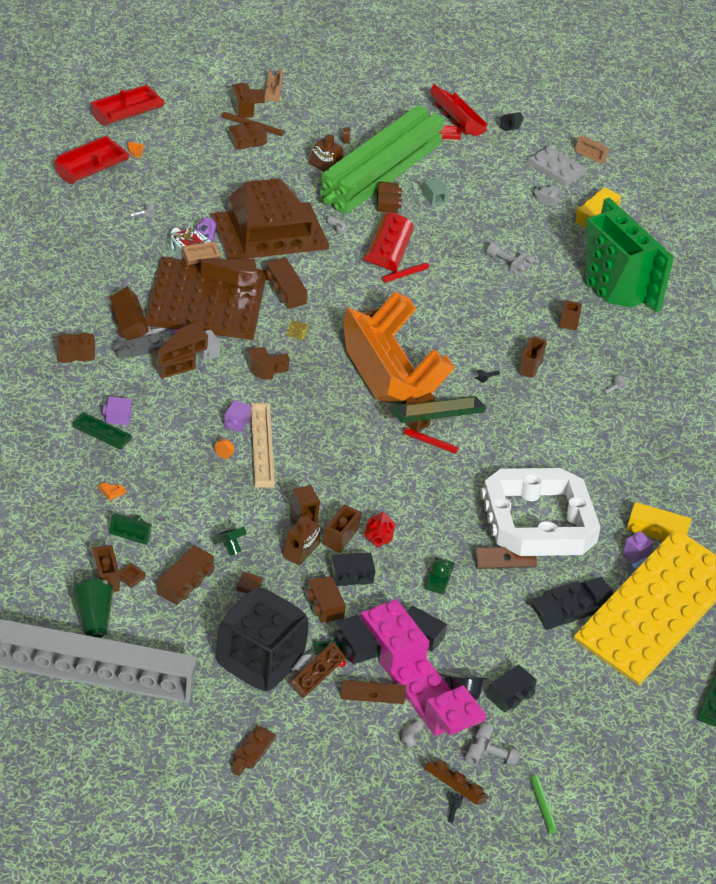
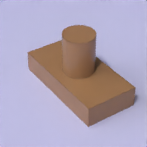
M581 135L579 136L575 151L600 164H604L610 148L604 146L602 142H596Z
M216 242L183 246L181 249L187 265L201 263V259H220L221 257Z

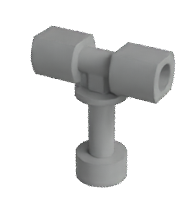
M482 723L476 734V743L471 745L465 762L478 766L482 755L487 757L490 753L508 760L507 765L515 768L521 751L513 748L510 752L492 745L493 740L490 739L494 728L491 725Z

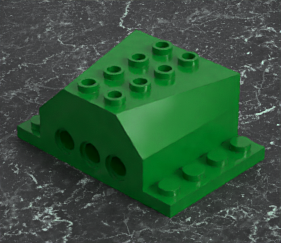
M608 197L603 201L601 214L587 218L586 283L607 303L630 308L646 303L655 313L661 311L674 256Z

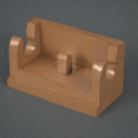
M271 69L268 74V80H266L264 97L265 100L279 102L283 69L278 70V76H273Z

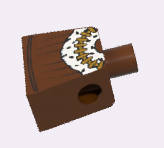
M325 135L324 138L315 143L309 160L310 165L323 172L328 171L330 167L343 159V148L334 143L333 135Z
M301 516L287 534L283 558L300 566L320 544V525L313 522L308 516Z

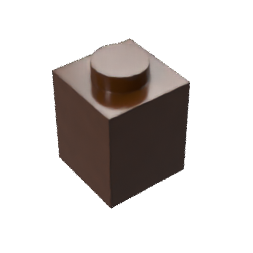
M564 300L560 328L577 331L582 303Z

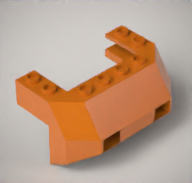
M396 291L373 317L347 307L343 321L346 351L375 399L382 402L404 401L410 396L418 398L428 393L432 394L455 369L447 355H444L442 358L438 351L433 349L417 368H414L394 335L417 309L409 297Z

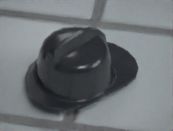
M439 674L450 677L452 690L464 685L475 700L480 697L483 681L488 680V678H461Z

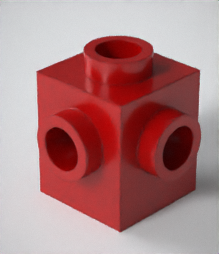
M383 511L368 519L365 536L376 547L388 544L393 540L396 523Z

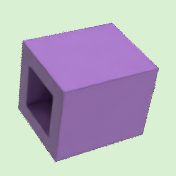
M109 397L108 404H104L103 408L106 423L129 425L132 413V399Z
M234 400L225 413L224 427L242 433L251 420L252 406Z
M640 531L626 539L622 555L632 564L645 557L648 558L652 553L654 542Z

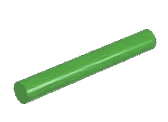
M533 776L530 778L548 831L550 834L556 833L558 830L539 777Z

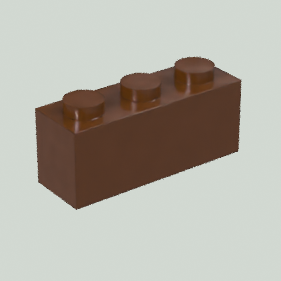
M283 257L266 262L264 274L267 281L271 282L273 291L279 295L280 302L284 303L287 309L307 304V289L288 259Z
M129 286L110 297L112 302L110 307L116 315L114 319L120 327L118 331L122 338L126 337L128 340L140 338L149 332L138 296Z
M194 545L158 580L157 594L176 605L182 600H186L190 592L194 588H198L206 576H210L215 568L214 556Z

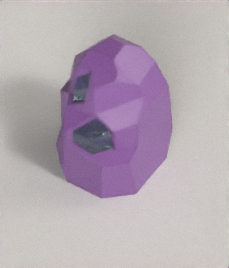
M204 217L199 220L197 231L213 242L217 223L212 218Z

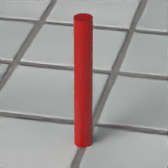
M426 262L383 276L381 279L383 283H387L429 269V264Z
M406 428L404 431V435L451 453L457 454L459 450L457 446L415 430Z

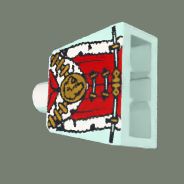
M176 227L170 233V249L177 259L184 260L181 252L183 246L211 242L194 228H187L181 231Z

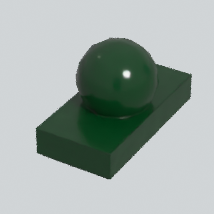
M435 557L425 584V590L444 595L455 562Z

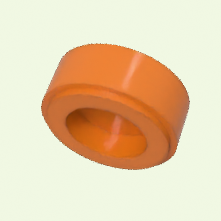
M221 439L215 444V451L220 457L228 459L234 454V446L229 440Z

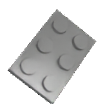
M551 146L530 157L528 160V164L564 186L569 185L587 173V168Z

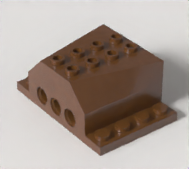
M280 178L245 182L228 197L227 211L210 213V218L217 223L216 234L227 259H250L329 249V243L310 202L301 203L295 190Z

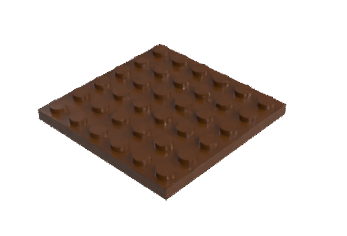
M161 258L145 318L147 326L179 330L182 327L197 322L204 331L212 330L214 335L254 340L266 283L265 270L257 269L256 286H236L201 276V263L187 265L185 259Z

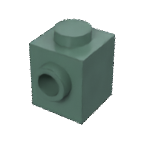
M439 178L425 181L423 195L431 206L447 203L449 190Z

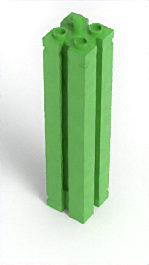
M419 105L415 106L413 110L411 109L330 167L328 171L323 172L321 185L324 188L320 190L319 200L329 206L334 204L338 211L347 215L351 210L377 192L378 181L391 182L441 145L442 134L438 132L443 129L445 118L435 113L429 115L427 109Z

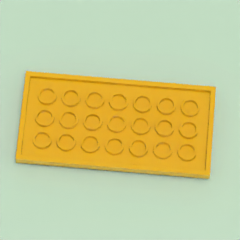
M675 528L574 635V640L639 686L716 603V555Z

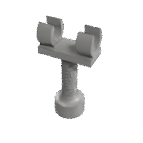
M492 242L487 249L488 255L492 257L498 255L511 262L510 272H514L519 277L524 274L523 271L526 267L531 268L534 265L532 262L535 259L531 255H526L525 252L516 258L500 250V245Z

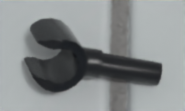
M479 369L477 371L479 375L475 379L485 383L488 378L499 375L500 372L497 370L486 373Z
M453 792L450 793L448 822L453 823L455 813L462 805L463 795L460 798H454Z

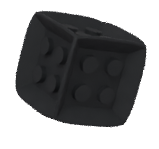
M259 587L251 590L232 607L219 626L216 647L218 663L229 673L259 690L270 691L291 672V668L304 654L309 626L307 615L294 604L269 590Z

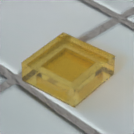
M292 320L287 336L305 340L310 325Z

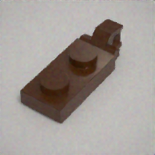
M257 725L235 753L232 773L240 776L246 767L249 769L254 768L275 741L276 734Z

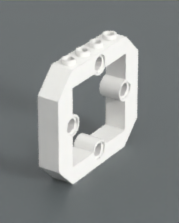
M562 468L499 469L485 480L480 496L481 500H484V511L488 513L487 520L488 524H491V535L495 536L498 545L506 547L519 556L583 555L598 542L600 524L584 479ZM540 495H566L568 500L566 519L570 523L576 524L577 527H557L552 522L544 521L537 528H515L510 514L511 502L505 496H521L524 500L536 501Z

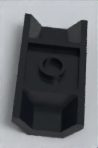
M601 576L583 582L576 581L545 591L543 595L526 600V604L535 606L542 617L543 627L545 630H549L594 615L613 595V591Z

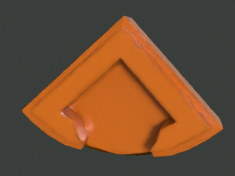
M128 142V151L134 157L141 158L145 145Z
M108 483L98 485V489L109 501L126 493V488L119 484L118 486L109 485Z

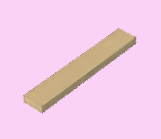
M251 403L255 487L274 488L270 404Z

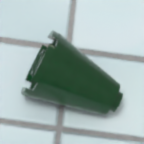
M103 579L84 580L85 584L79 586V583L74 585L72 588V598L86 636L103 638L108 630L114 593L113 585H108V581Z

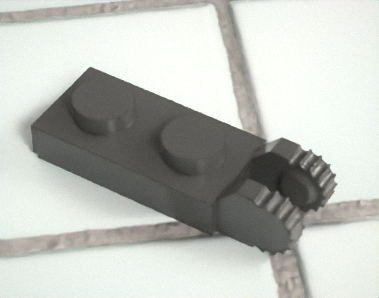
M158 333L126 341H116L112 344V349L116 351L118 359L136 357L159 350L165 344V341L161 334Z

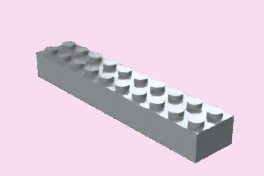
M0 619V667L190 703L195 686L196 656Z

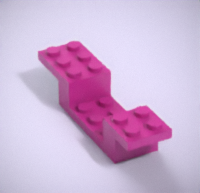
M397 599L361 612V620L382 646L379 663L394 683L406 685L405 698L434 736L447 732L450 736L486 721L487 715L463 685L451 690L428 661L427 653L430 641Z

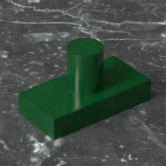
M114 513L111 516L109 534L147 545L150 541L152 524L143 522L142 517L139 515H134L130 518Z
M243 526L223 531L212 536L211 539L213 544L225 542L231 556L241 552L237 538L246 535L247 532Z

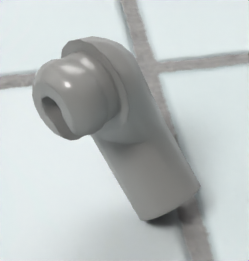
M333 216L328 218L327 223L334 226L337 233L344 234L347 231L345 221Z
M302 655L291 668V671L297 675L317 655Z
M418 720L402 731V742H405L408 748L416 745L417 740L414 736L423 730V725Z

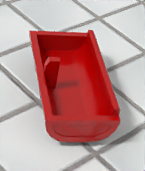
M146 84L127 91L122 89L118 94L91 102V110L94 117L103 126H107L162 108L165 101Z
M433 84L430 94L436 100L434 104L440 109L444 108L443 113L448 117L452 116L453 119L451 121L457 126L461 125L460 130L466 135L470 133L473 136H478L487 131L488 123L456 92L452 95L438 85Z
M106 135L57 156V159L54 160V166L62 179L69 184H73L127 161L129 153Z
M386 213L383 215L364 260L397 272L414 230L413 223L399 214Z

